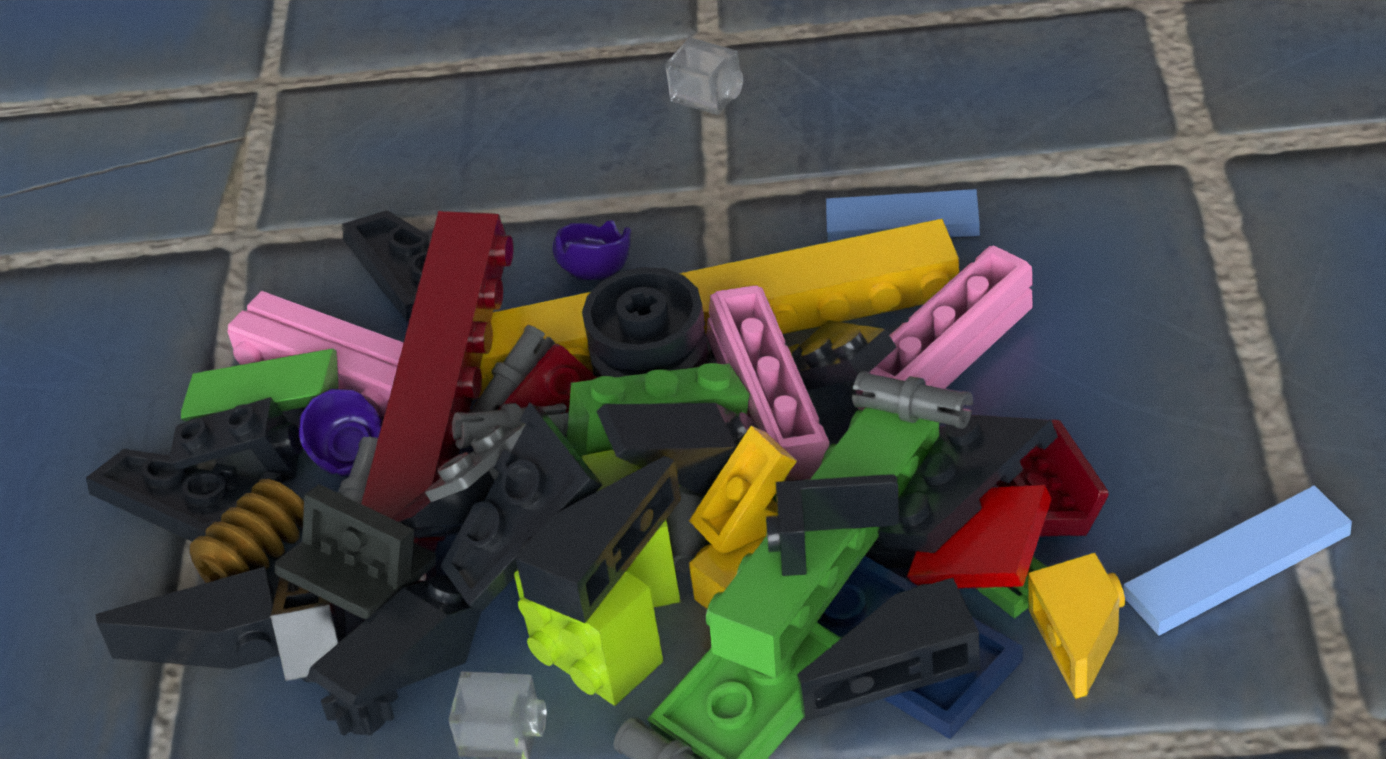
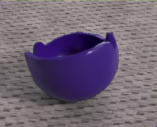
M608 220L601 227L589 223H569L556 232L552 247L554 258L565 271L579 280H605L617 274L627 262L630 251L631 229L630 227H625L623 234H620L613 220Z
M329 389L312 398L300 415L299 438L302 447L310 459L322 470L331 475L349 476L359 449L360 440L363 437L379 438L383 422L378 411L361 393L354 390Z

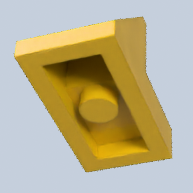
M750 426L689 519V522L717 551L724 554L765 537L767 533L766 516L778 515L777 503L772 499L776 494V482L785 480L797 460L767 432Z

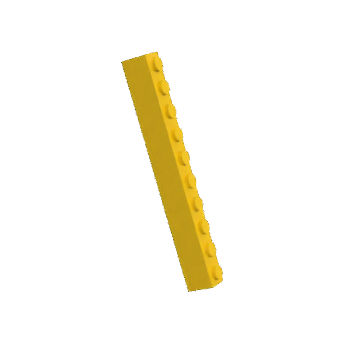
M937 219L679 274L687 277L698 288L703 306L705 334L707 332L708 318H710V295L716 293V291L756 285L763 288L782 334L819 327L828 320L843 322L924 305L959 273V258L943 219ZM591 292L493 312L491 319L493 330L492 347L489 354H483L480 365L482 373L480 396L494 377L491 373L492 368L497 362H504L523 334L526 325H531L544 332L543 339L550 337L555 344H560L593 373L582 317L586 298Z

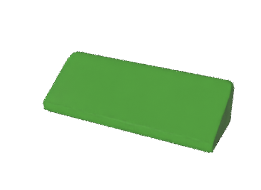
M327 349L193 373L181 409V420L189 421L195 418H202L242 404H249L270 397L281 411L305 408L312 398L329 389H339L337 350Z

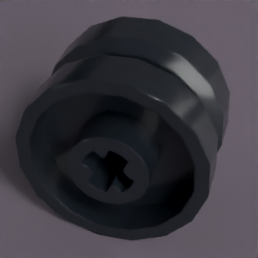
M641 267L621 271L601 281L587 296L582 310V317L589 346L592 370L597 378L602 376L623 377L647 374L652 370L672 371L696 368L709 363L710 357L704 330L705 320L702 301L698 288L684 275L666 268Z

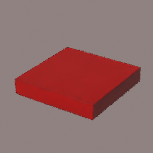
M1046 486L990 488L980 498L982 509L935 553L916 551L907 575L910 582L919 586L953 578L958 588L1023 587L1052 500Z

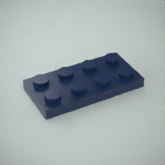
M864 556L817 623L842 638L895 594L911 590L917 585ZM972 617L979 631L980 670L883 698L948 739H951L1023 661V645Z

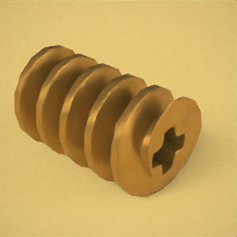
M261 479L252 487V493L243 495L237 501L236 507H230L222 514L221 522H214L206 529L205 536L197 537L190 544L189 553L192 563L205 583L251 571L248 566L253 569L269 568V560L265 553L278 558L285 552L281 539L293 544L300 538L296 525L303 528L304 501L291 489L277 481Z

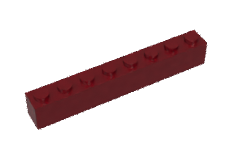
M438 211L361 503L389 518L395 516L439 480L441 476L437 470L443 464L459 455L460 449L455 444L457 439L453 437V416L457 412L469 413L472 399H478L482 388L481 360L483 354H489L492 347L493 330L491 319L493 311L499 310L503 301V283L501 280L504 267H509L513 259V239L510 235H506L499 214ZM446 536L414 539V543L435 553L437 542L444 541ZM436 561L435 566L413 584L435 577L437 570Z

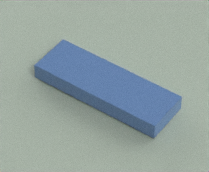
M977 189L826 198L828 242L937 219H943L950 238L980 236Z

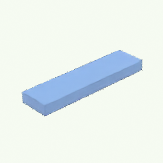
M1312 486L1126 582L1123 589L1125 600L1159 636L1349 536L1352 521L1316 486Z

